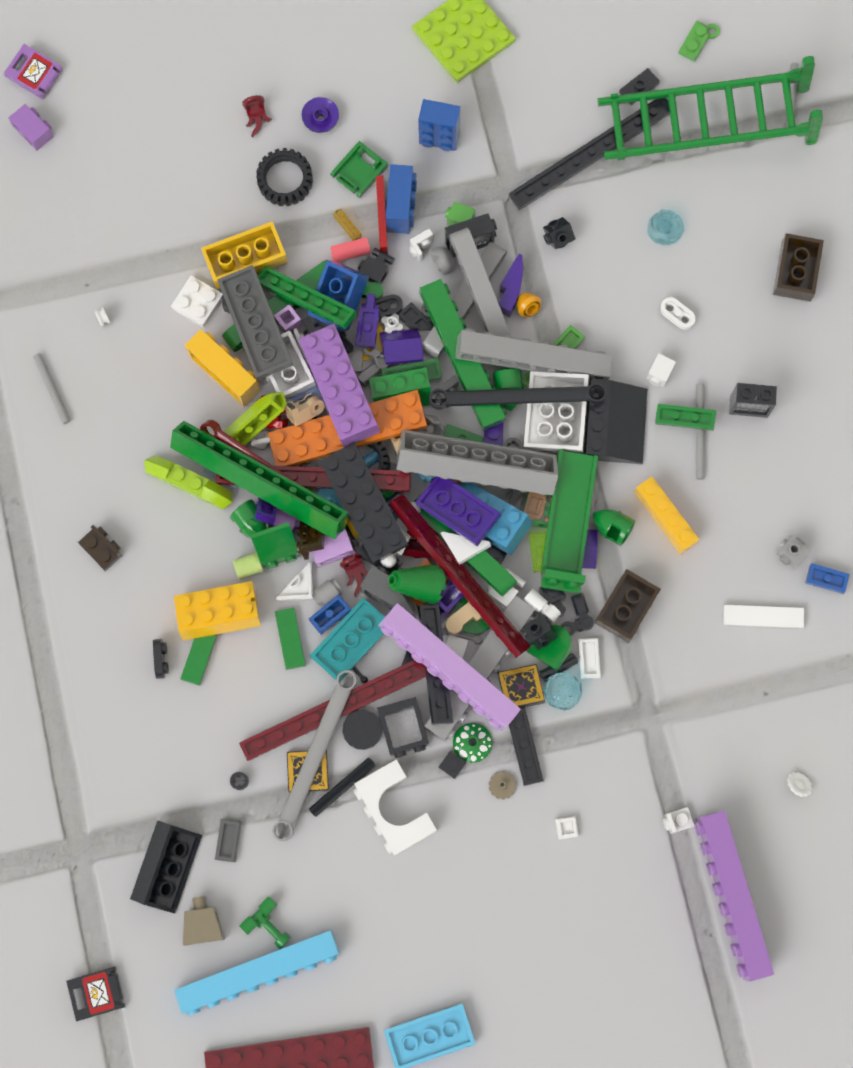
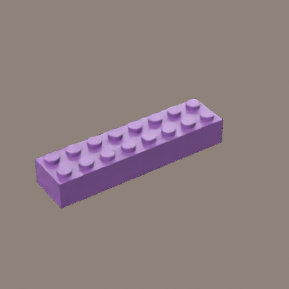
M725 810L697 818L694 828L696 834L700 835L702 839L700 848L702 854L706 855L708 863H706L709 876L712 875L714 879L712 888L715 896H719V912L721 916H725V932L727 936H731L733 944H730L732 955L737 957L739 963L736 965L738 975L746 981H754L772 976L774 971Z

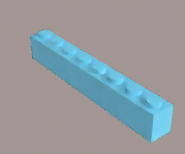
M332 930L175 989L174 992L181 1013L188 1012L190 1016L201 1012L199 1007L207 1005L209 1009L219 1005L220 999L227 997V1000L230 1001L240 997L239 992L246 990L247 994L259 989L258 985L266 982L267 986L279 982L278 977L283 975L286 976V979L298 975L297 970L305 967V970L308 971L316 968V963L324 960L325 964L337 960L336 955L340 954Z

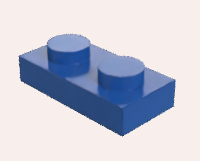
M811 563L805 583L844 594L850 574Z

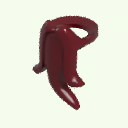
M260 95L250 96L242 101V106L245 108L249 118L246 127H251L253 120L256 123V127L251 134L252 138L260 131L262 118L265 122L272 120L266 116L264 109L265 99Z
M361 554L345 557L339 564L341 568L345 569L349 577L347 586L353 583V577L357 581V587L354 592L355 597L361 589L360 586L363 582L362 573L365 576L368 574L363 565Z

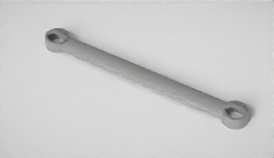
M345 670L338 674L336 687L279 821L273 827V835L279 841L289 840L293 835V827L350 692L357 684V677L351 671ZM348 673L344 685L341 686L339 682L341 675ZM353 675L354 682H353L352 686H350L349 688H347V686H348V684H349V682H350L351 676ZM280 823H284V827L278 837L276 827ZM289 825L290 834L286 839H283Z

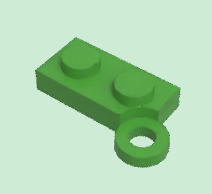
M696 20L678 54L695 62L708 38L715 39L719 36V27L716 24L706 26ZM714 29L715 33L711 34L709 30Z

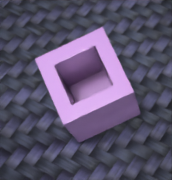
M290 304L274 315L275 321L283 333L290 331L292 334L294 333L293 329L297 328L298 330L302 327L300 317Z

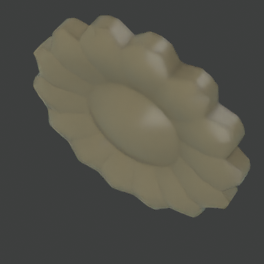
M500 771V773H495L490 778L491 781H489L491 794L497 799L501 798L504 800L505 798H510L516 789L514 777L509 775L508 772Z

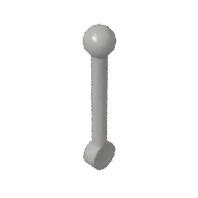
M446 627L442 628L443 635L449 634L446 631ZM461 633L454 635L472 640L476 644L482 641L480 636L472 637Z

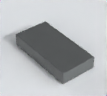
M221 819L215 860L236 862L242 822Z

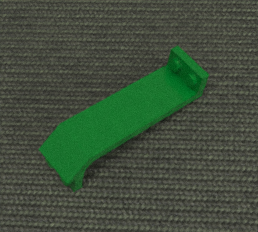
M559 449L555 454L557 455L558 479L554 494L551 497L541 565V587L580 594L581 586L585 584L586 575H582V565L598 456Z

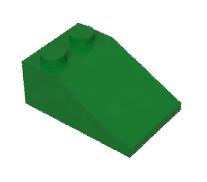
M289 522L250 535L263 568L273 569L279 566L278 563L284 561L291 563L300 556Z

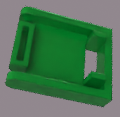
M358 141L332 170L330 176L335 178L338 175L336 180L353 194L357 192L356 196L361 198L376 181V177L388 168V163L361 141ZM364 153L376 161L373 164L374 168L361 158Z

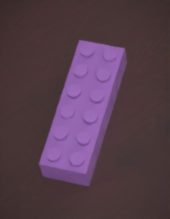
M335 324L299 338L298 340L342 445L346 447L353 442L357 443L381 433Z

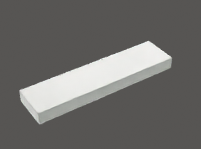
M724 605L723 625L803 629L804 608Z

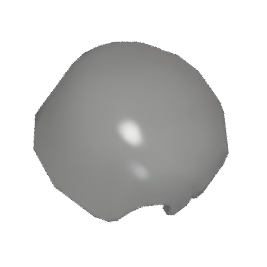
M445 247L430 249L432 261L441 266L438 271L442 272V275L450 274L454 266L452 253Z

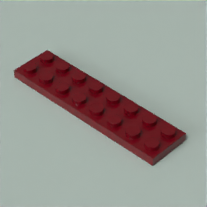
M369 1027L204 1052L206 1068H374Z

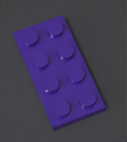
M437 476L415 502L419 508L475 546L481 543L502 516L500 512L452 480Z

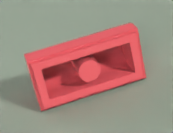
M366 237L330 247L333 261L336 262L371 254Z

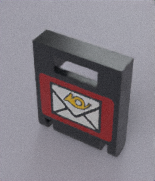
M115 966L66 981L76 1022L125 1007V1003L116 1005L115 1002L123 999L118 974L110 977L108 974L109 972L116 971ZM81 988L86 1008L78 1010L74 989Z

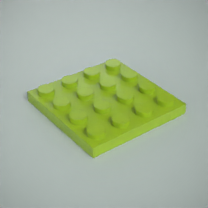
M447 0L412 25V30L456 83L463 80L516 41L514 35L484 0Z

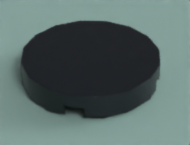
M357 710L346 717L342 732L344 739L350 746L357 750H367L373 748L379 742L382 736V725L376 714L369 710Z

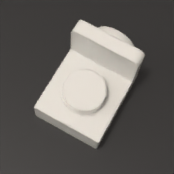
M430 229L410 239V247L408 249L414 258L417 257L419 261L423 260V253L420 249L428 248L433 242V234Z
M688 807L664 814L665 819H662L665 830H669L670 834L695 827Z

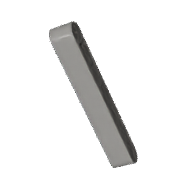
M466 227L449 234L452 247L486 332L493 333L495 336H511L469 229Z
M492 242L488 243L480 255L489 281L507 254L506 250ZM466 280L463 281L451 300L456 302L458 307L457 314L463 320H465L475 304ZM433 327L423 342L422 349L438 359L445 348L435 327Z

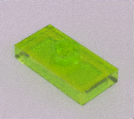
M546 531L528 534L533 573L541 572Z

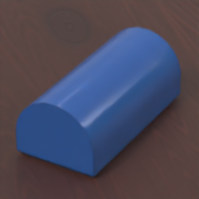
M338 594L308 618V620L318 633L322 635L352 609Z

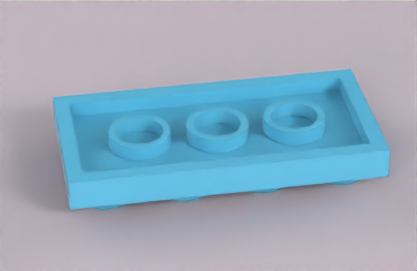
M463 1003L384 1030L395 1068H408L476 1044Z

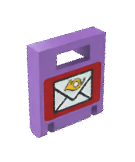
M23 44L5 70L4 76L43 99L45 95L39 89L47 93L59 76L55 70L61 72L63 68L33 48ZM24 57L26 59L25 63L22 65L19 71L15 70L16 66Z

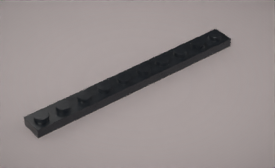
M667 98L655 99L648 104L650 126L670 114ZM641 109L621 121L624 143L643 132ZM614 126L511 191L509 197L520 211L604 157L605 151L615 150L617 146Z

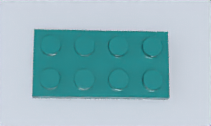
M363 597L310 654V657L331 677L337 680L340 672L345 670L351 671L384 635L381 627L378 625L385 616ZM344 673L343 675H341L339 682H341L348 673Z

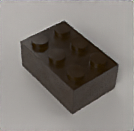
M785 234L781 242L773 295L811 302L816 292L824 240Z
M626 569L594 623L629 643L661 589Z

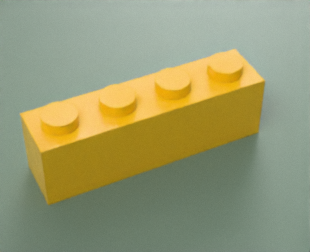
M650 477L636 487L634 494L680 555L697 544L699 538L653 477Z

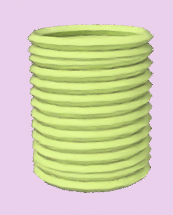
M257 552L235 560L233 559V564L240 580L263 572Z

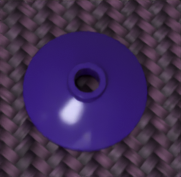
M316 97L304 105L301 116L304 125L309 130L316 133H324L335 127L339 119V111L332 100L325 97ZM319 116H323V117H324V119H322V120H318L317 118H318Z

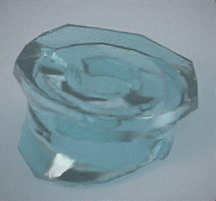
M661 209L649 219L647 233L657 244H675L684 232L681 217L671 210Z
M556 673L548 678L543 693L549 706L566 711L577 705L582 698V683L571 673Z

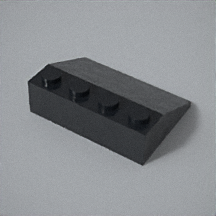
M591 379L590 385L601 383L606 388L607 393L604 401L600 404H592L588 401L585 455L598 456V461L643 464L648 389L612 380ZM594 387L589 391L592 394L603 392L598 387Z

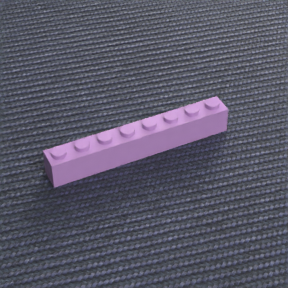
M398 603L378 625L386 636H391L397 641L396 644L401 649L409 651L416 662L424 664L431 675L438 676L446 688L453 689L458 694L460 700L469 703L474 707L473 710L479 716H484L488 719L489 724L494 729H499L500 731L505 729L521 710Z

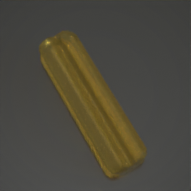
M338 209L333 213L334 218L353 241L362 238L360 231L342 209Z

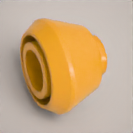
M529 292L519 295L516 302L519 315L527 318L534 316L541 308L540 297Z

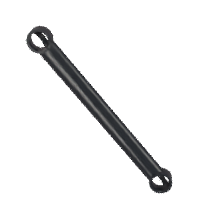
M601 383L578 387L445 391L438 388L430 393L429 402L432 408L436 410H441L448 406L585 401H589L592 404H600L604 401L607 391ZM598 387L603 391L597 394L589 393L590 389ZM436 393H442L446 398L432 399V396Z

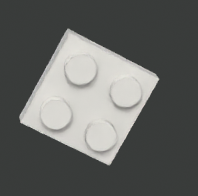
M190 276L170 307L172 310L204 327L221 302L223 293Z

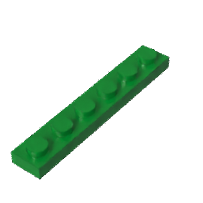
M267 266L258 274L263 288L344 329L349 326L357 315L354 309Z

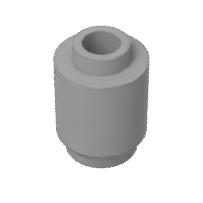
M332 578L313 591L315 594L313 599L319 606L322 604L325 606L343 590L335 579Z

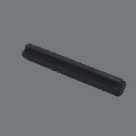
M367 758L313 804L309 808L310 812L315 817L323 812L375 767L372 759Z

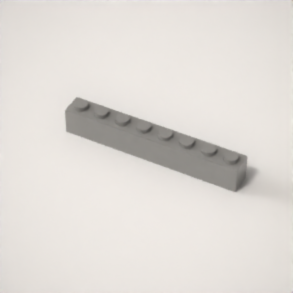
M472 329L461 330L457 336L455 359L533 372L589 374L591 381V379L608 380L611 377L612 355H608L603 351L590 352L585 348L572 349L566 345L554 346L548 342L537 343L532 342L530 339L519 340L513 339L512 336L508 335L495 336L490 332L477 333Z
M516 595L503 613L522 636L525 633L522 630L523 627L536 617L533 614L535 609ZM491 630L468 664L486 680L491 682L488 678L492 673L496 674L502 666L500 661L504 656L507 658L511 652L500 638L496 636L495 632ZM453 689L450 690L453 723L432 725L430 718L424 726L426 730L444 742L447 738L451 740L457 731L454 727L458 722L462 724L468 715L465 711L470 706L469 703L460 700L458 694Z

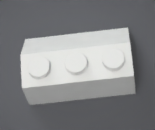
M287 331L281 334L294 366L274 373L269 378L276 392H284L285 398L301 395L316 388L317 385L291 332Z

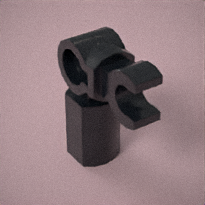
M584 593L571 596L576 615L580 616V618L575 619L573 623L570 621L562 623V627H571L570 636L575 631H589L594 625L592 617L587 614L590 611Z

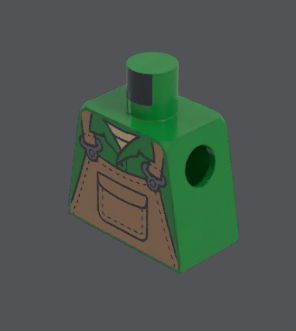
M535 492L528 493L523 512L530 517L533 523L531 527L547 528L552 495H540Z

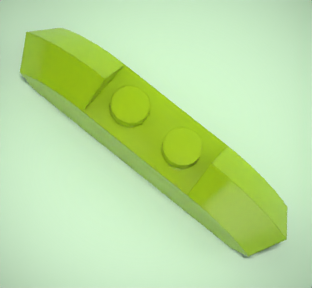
M284 392L271 393L260 398L223 432L245 446L284 411L287 405Z
M155 455L144 460L145 472L150 476L217 508L224 510L233 502V492L180 465Z

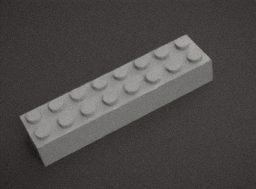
M403 429L401 431L397 454V470L405 473H419L424 476H437L443 479H456L462 482H474L484 486L492 485L503 489H517L521 492H535L540 495L554 494L558 479L557 455Z

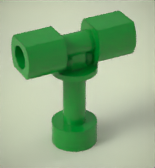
M268 896L258 906L259 910L252 917L248 916L239 927L247 935L256 927L259 929L264 927L277 940L274 944L281 949L291 937L286 932L282 934L269 921L271 918L269 913L277 904Z

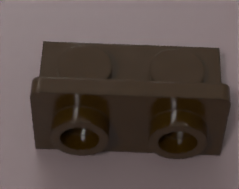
M300 521V527L297 528L299 536L297 551L299 554H302L304 560H309V552L324 549L325 534Z
M92 525V530L78 543L106 571L123 556L119 552L121 547L114 540L110 542L106 538L108 534L101 526L96 528Z

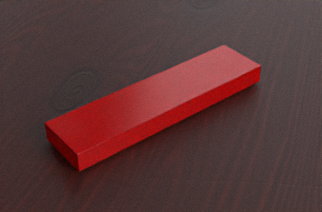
M379 175L376 177L380 250L388 254L383 175Z

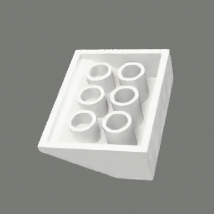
M530 371L529 388L590 386L589 374ZM588 401L527 404L524 448L557 453L561 449L563 451L584 454Z

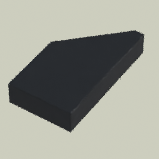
M412 302L397 314L399 319L410 330L431 331L434 327Z

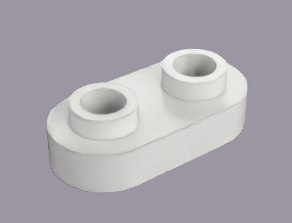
M672 297L662 301L660 306L662 315L678 328L687 330L694 325V313L681 302ZM672 307L673 311H668L666 308ZM686 318L688 322L683 323L681 319Z

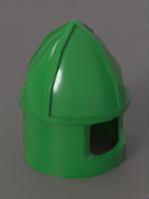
M506 369L493 372L495 389H523L522 370ZM503 404V406L508 411H512L517 404Z
M252 499L242 503L230 515L232 522L239 526V532L250 539L251 534L269 529L268 523L254 519L257 504Z
M612 509L599 510L593 513V520L599 533L605 539H609L622 546L635 525V520L621 513V511Z

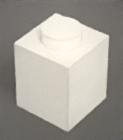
M658 353L646 379L654 386L664 387L676 361Z

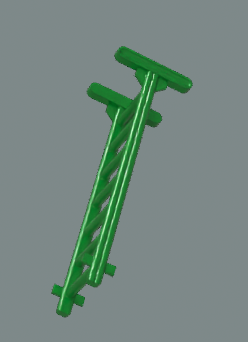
M804 57L801 68L792 69L787 73L624 95L615 93L611 94L610 97L597 98L598 107L608 105L612 107L617 150L605 151L604 158L605 160H625V157L791 135L805 136L806 145L816 144L823 121L822 110H813L810 113L808 122L800 123L796 126L790 83H797L799 93L809 91L815 68L814 57ZM782 82L788 127L767 130L761 85ZM753 86L759 131L738 134L732 89ZM725 90L731 135L710 137L704 92ZM696 94L702 139L681 141L675 96ZM668 97L674 142L653 145L647 100ZM640 101L645 146L625 149L619 104Z

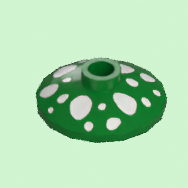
M467 723L459 727L454 734L453 749L456 755L466 762H480L491 752L492 736L488 729L481 724ZM472 738L477 742L474 746L469 744V740Z

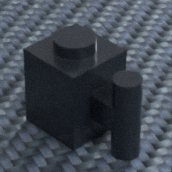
M374 248L372 255L376 256L377 259L368 255L366 260L360 262L358 270L369 276V282H377L382 285L389 273L388 266L384 263L387 262L392 265L395 258Z
M540 587V595L548 601V605L552 604L561 612L559 617H563L566 611L565 606L562 604V601L566 599L565 592Z

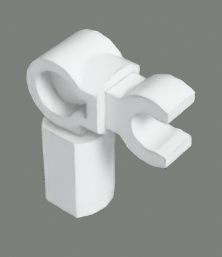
M534 589L524 598L535 610L541 611V614L546 617L551 625L561 615V612L552 604L548 605V601Z

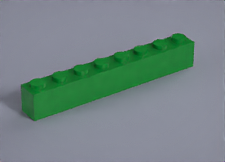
M439 279L420 287L419 294L464 391L495 390V387H491L489 383L491 379L486 369L483 370L481 363L455 359L457 336L461 330L466 329V324L463 318H459L457 314L458 307L454 300L451 301L449 297L450 290L446 283L443 284L442 280ZM503 405L471 406L482 431L505 421L507 413Z

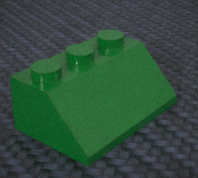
M426 366L369 377L373 402L418 390L422 406L430 405L429 396L431 389Z

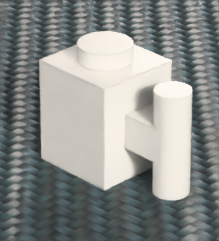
M507 568L506 570L516 579V584L523 588L526 581ZM490 585L487 587V590H489L487 595L505 610L519 592L513 586L502 597Z

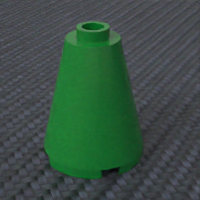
M430 564L394 570L389 575L388 584L396 592L426 604H436L442 598L440 594L442 590H445L446 578L442 568H438V565Z

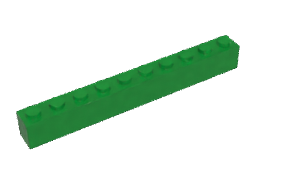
M186 421L181 422L172 430L170 448L334 540L345 529L348 511Z

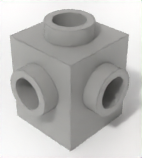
M792 536L789 540L785 538L778 546L780 551L776 555L779 556V560L784 565H790L796 569L811 551L805 547L806 544L800 538Z

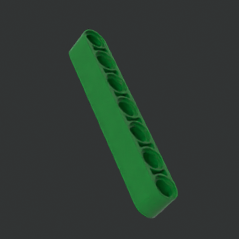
M327 260L315 266L296 281L316 290ZM277 294L268 300L273 316L289 304L294 311L300 307ZM234 324L223 333L222 337L233 352H236L243 348V344Z
M421 509L420 515L441 540L445 542L441 532L459 535ZM485 550L465 561L469 567L502 597L517 583L516 579Z

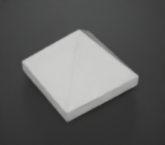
M269 431L259 432L250 440L251 446L263 450L270 442Z

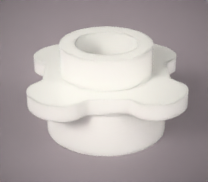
M393 314L390 317L385 316L381 319L386 333L401 331L403 328L397 314Z

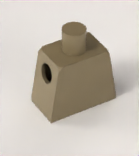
M205 896L194 897V910L184 912L183 946L225 940L216 908H206Z

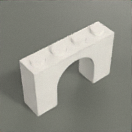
M397 759L354 784L356 789L353 790L358 800L363 799L365 802L364 811L368 818H374L376 824L373 827L379 836L383 834L386 840L383 844L389 854L393 852L394 856L437 832L427 813L402 826L392 825L383 819L379 809L382 795L391 787L407 779Z

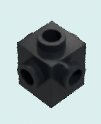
M563 217L558 220H552L543 227L545 232L543 238L546 244L551 245L554 249L563 248L576 239L571 224Z
M543 614L531 620L523 627L526 632L524 636L530 646L534 645L538 650L548 646L550 642L558 638L552 625Z

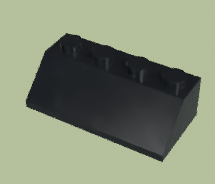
M157 820L130 900L175 914L202 835Z

